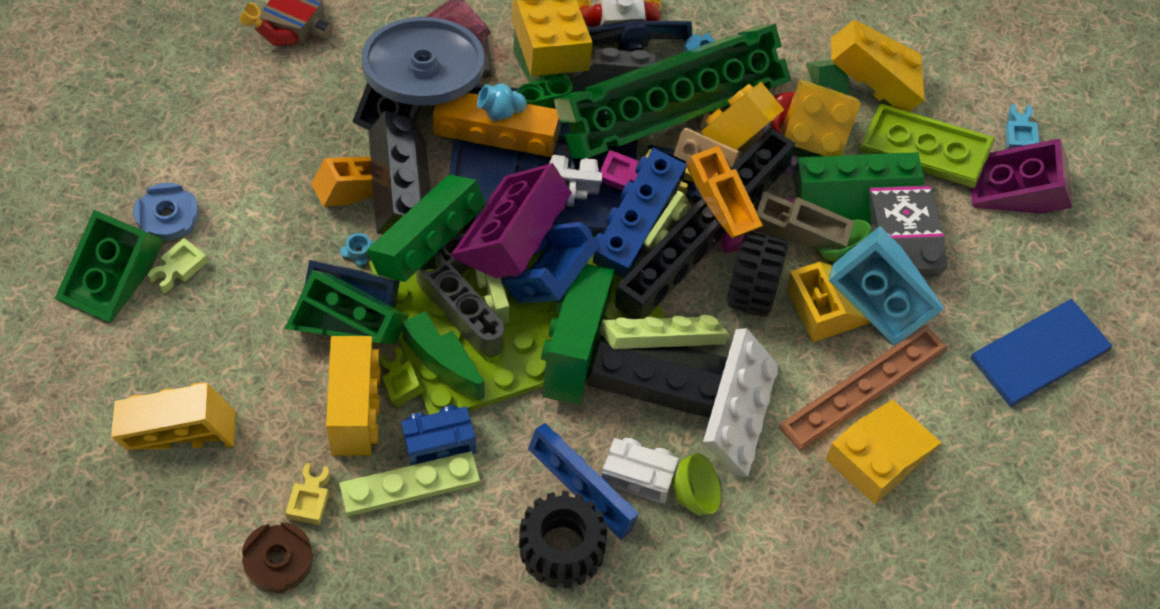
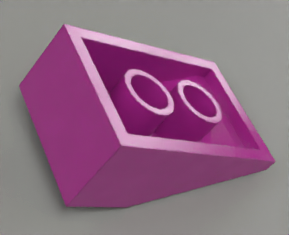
M1061 138L990 152L976 187H971L973 207L1039 214L1072 208L1069 164Z

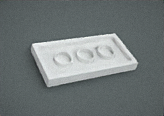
M747 328L735 330L703 443L734 475L740 477H748L751 464L755 458L758 438L762 432L766 409L770 403L773 383L778 374L777 362Z

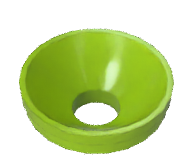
M700 453L691 454L682 459L672 479V487L677 502L699 516L714 514L719 509L721 503V486L714 466L707 457Z

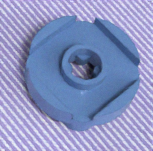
M156 184L146 190L147 194L141 200L139 197L136 200L133 213L137 227L164 239V242L177 240L189 235L198 221L199 209L195 196L191 192L183 190V187L179 184ZM164 208H170V211L173 212L168 216L159 215L164 212Z

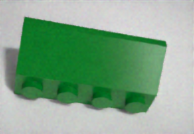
M919 152L798 157L793 175L796 197L850 220H864L871 224L869 187L924 185Z

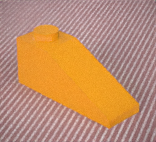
M370 157L324 158L311 183L323 207L346 206L373 196Z

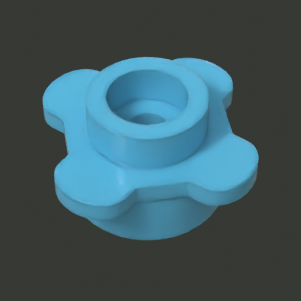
M355 233L348 237L346 246L340 249L341 256L354 260L358 266H365L370 257L367 249L375 241H371L363 233Z

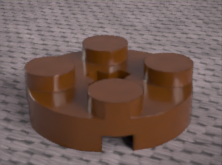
M280 522L281 525H263L254 530L243 545L242 563L245 574L249 581L261 590L275 593L286 592L302 583L312 568L313 552L309 538L299 527L290 523ZM281 551L286 552L283 562L271 563L270 554L272 552L279 554Z

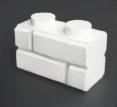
M614 438L601 477L607 480L614 489L666 504L679 458L674 457L672 452L664 448L652 450L642 447L637 440L632 438H624L622 440Z

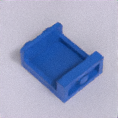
M581 222L553 225L551 230L544 236V239L548 242L547 247L531 269L525 270L515 277L509 275L501 278L504 287L518 303L559 301L600 246L586 225Z

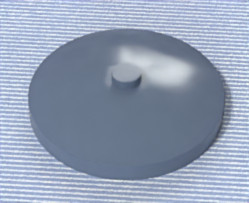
M412 17L389 23L378 29L368 38L362 50V70L368 84L376 92L388 99L410 105H436L455 100L471 91L478 84L484 71V50L478 38L471 31L455 22L434 17Z

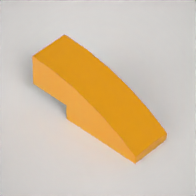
M719 145L690 156L686 164L696 187L714 216L733 239L763 226L737 170L730 169Z

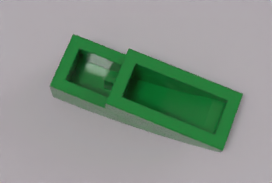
M426 311L402 322L404 341L414 355L432 373L448 385L474 399L481 400L485 398L484 380L453 331L440 336Z

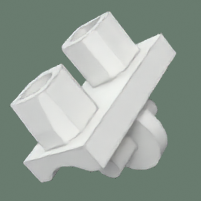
M559 155L552 156L550 164H554L572 192L567 200V207L574 206V199L586 200L587 194H599L602 173L598 171L596 159H582L579 170L567 169L568 158Z

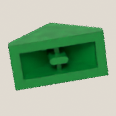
M831 59L806 63L813 84L822 87L829 86L837 92L850 96L848 75L835 65Z

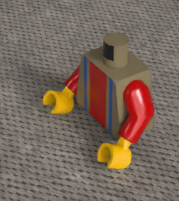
M270 0L262 11H260L256 4L248 3L244 8L245 11L240 15V22L243 25H254L255 30L274 46L293 44L304 46L313 34L326 40L330 37L333 30V24L324 20L322 0Z

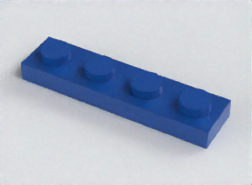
M546 423L537 427L528 450L575 496L578 493L584 496L583 502L587 503L591 500L595 503V512L601 510L604 515L603 523H606L607 527L622 540L631 532L639 513L609 485L607 480L595 472L586 463L585 459L578 455L558 433L554 432Z

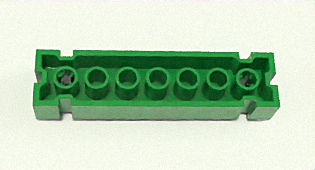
M776 24L752 27L738 32V35L727 36L586 87V91L573 92L553 99L560 123L569 124L571 132L564 136L571 158H590L608 151L607 146H621L730 105L728 100L748 84L755 87L762 82L767 89L790 82L791 77L786 59H779L776 51L777 48L782 47Z

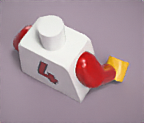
M576 0L584 22L588 27L594 28L637 20L659 21L661 17V0H598L597 4L592 7L591 0Z

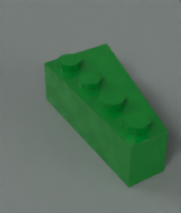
M586 264L565 292L566 296H562L558 301L556 314L559 317L552 318L549 328V337H552L551 341L545 340L541 354V360L546 361L542 397L582 405L585 381L588 382L593 353L596 352L601 322L605 318L614 276L613 269Z

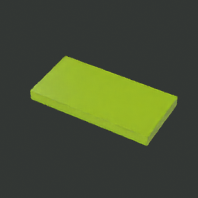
M880 103L862 140L859 151L865 154L919 152L923 173L975 188L994 145L995 137Z

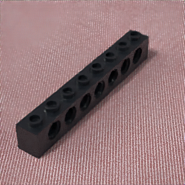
M771 127L730 168L731 170H737L752 204L759 199L763 191H767L786 171L792 161L796 143ZM703 197L617 285L615 307L631 319H645L727 233Z

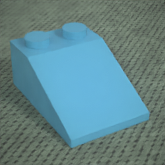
M881 226L848 251L832 266L829 281L894 346L944 309L942 303L902 247Z

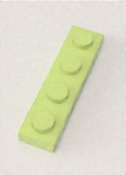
M701 315L700 317L674 316L673 318L646 317L645 319L617 318L616 320H602L599 330L613 349L726 344L729 334L718 320L710 315Z
M472 451L339 482L346 515L349 517L480 485V478Z

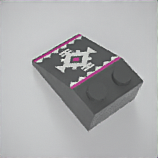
M931 185L869 187L872 232L881 226L902 247L922 277L941 275L948 268L945 237Z

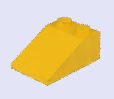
M892 399L855 422L833 441L826 461L876 505L935 451L942 442Z

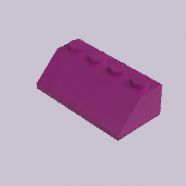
M551 163L504 176L451 254L453 258L496 279L509 275L515 277L523 273L527 268L528 261L540 248L542 239L551 230L554 220L563 211L566 201L572 194L554 164Z

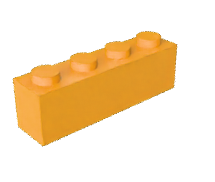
M466 93L455 100L436 104L433 112V134L436 136L552 157L561 128L556 109L527 104L523 112L513 114L508 119L496 122L488 118L484 109L478 108L477 100L479 95Z

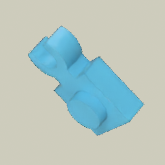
M1015 104L1011 105L1007 115L1008 121L1005 126L1006 149L1039 143L1037 122H1029L1033 113L1030 105H1027L1024 114H1019L1016 111Z

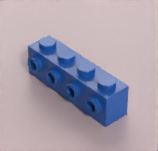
M655 148L652 149L648 158L642 156L635 170V173L638 174L633 183L628 181L621 193L620 198L623 201L620 207H613L607 217L606 224L609 226L605 233L599 232L595 237L600 246L594 253V264L613 269L614 274L625 278L632 271L645 248L643 244L645 239L670 204L683 181L687 164Z

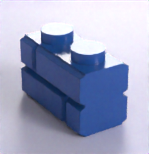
M449 405L442 408L438 413L430 415L414 413L408 416L406 420L401 421L402 436L410 466L472 451V454L476 453V438L466 406L458 408V406Z

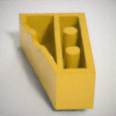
M855 19L831 37V61L858 84L865 82L875 91L873 96L881 101L884 98L895 108L908 112L925 101L922 55L916 50L895 41L893 38H889Z

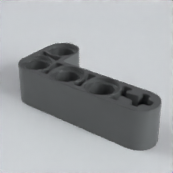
M457 233L416 272L417 283L481 355L487 357L495 356L504 348V323L461 276L469 266L455 260L451 255L464 237V234ZM452 290L455 292L446 293L445 291ZM473 312V313H475V314H473V315H466V314H464V313Z

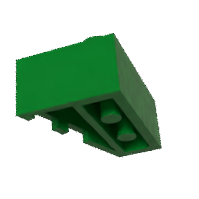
M312 270L284 329L329 336H372V342L395 345L402 332V322L407 320L409 315L330 273Z

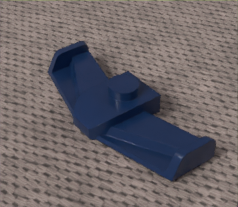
M637 20L588 28L587 30L593 42L592 46L617 42L618 50L626 49L628 52H633L646 48L650 39H684L686 43L692 36V22Z

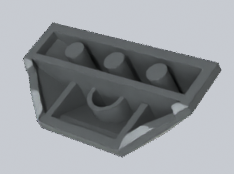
M615 48L595 49L591 52L589 71L569 72L566 74L572 82V92L586 91V87L661 61V59L656 54L643 50L628 52L619 51Z

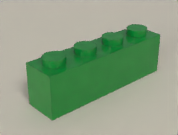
M449 174L367 249L377 274L402 282H406L485 206L486 203L477 180Z

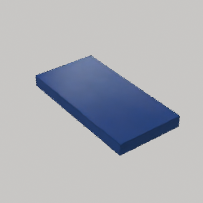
M1070 299L972 353L970 359L1009 407H1012L1111 350L1112 344L1074 300Z

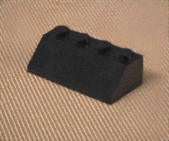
M388 111L382 113L368 132L376 232L381 235L431 191L426 142L413 118Z
M600 335L587 386L710 418L727 357L687 346L613 349L606 339Z

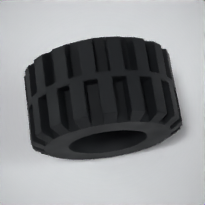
M755 231L744 235L728 292L727 302L729 308L763 317L768 316L772 310L788 250L786 239Z
M562 491V496L556 497L554 492L548 493L547 500L544 501L541 497L534 501V508L529 506L525 511V519H521L519 532L522 563L526 562V570L529 574H532L534 571L536 572V580L540 583H543L545 578L549 579V587L556 588L557 582H564V588H572L573 580H577L578 585L586 582V575L588 574L592 578L597 573V566L601 567L604 561L607 524L603 523L604 515L601 510L595 512V503L591 500L587 503L583 502V495L577 493L574 498L569 497V491ZM563 527L577 532L583 542L572 550L560 551L547 545L543 537L550 530Z

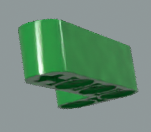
M514 29L513 52L529 83L521 85L517 93L525 97L527 104L556 109L553 99L572 93V82L566 73L531 76Z

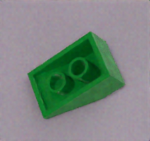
M93 210L55 299L111 323L152 269L164 239Z

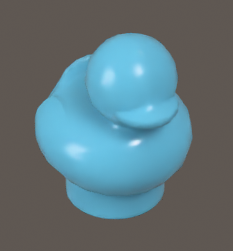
M500 83L494 86L486 84L479 93L477 106L486 111L488 118L497 122L508 119L513 114L523 112L526 109L527 102L522 94L512 91L506 84Z

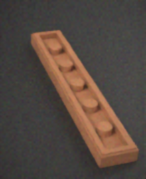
M925 325L780 423L778 428L800 452L946 352L948 347Z

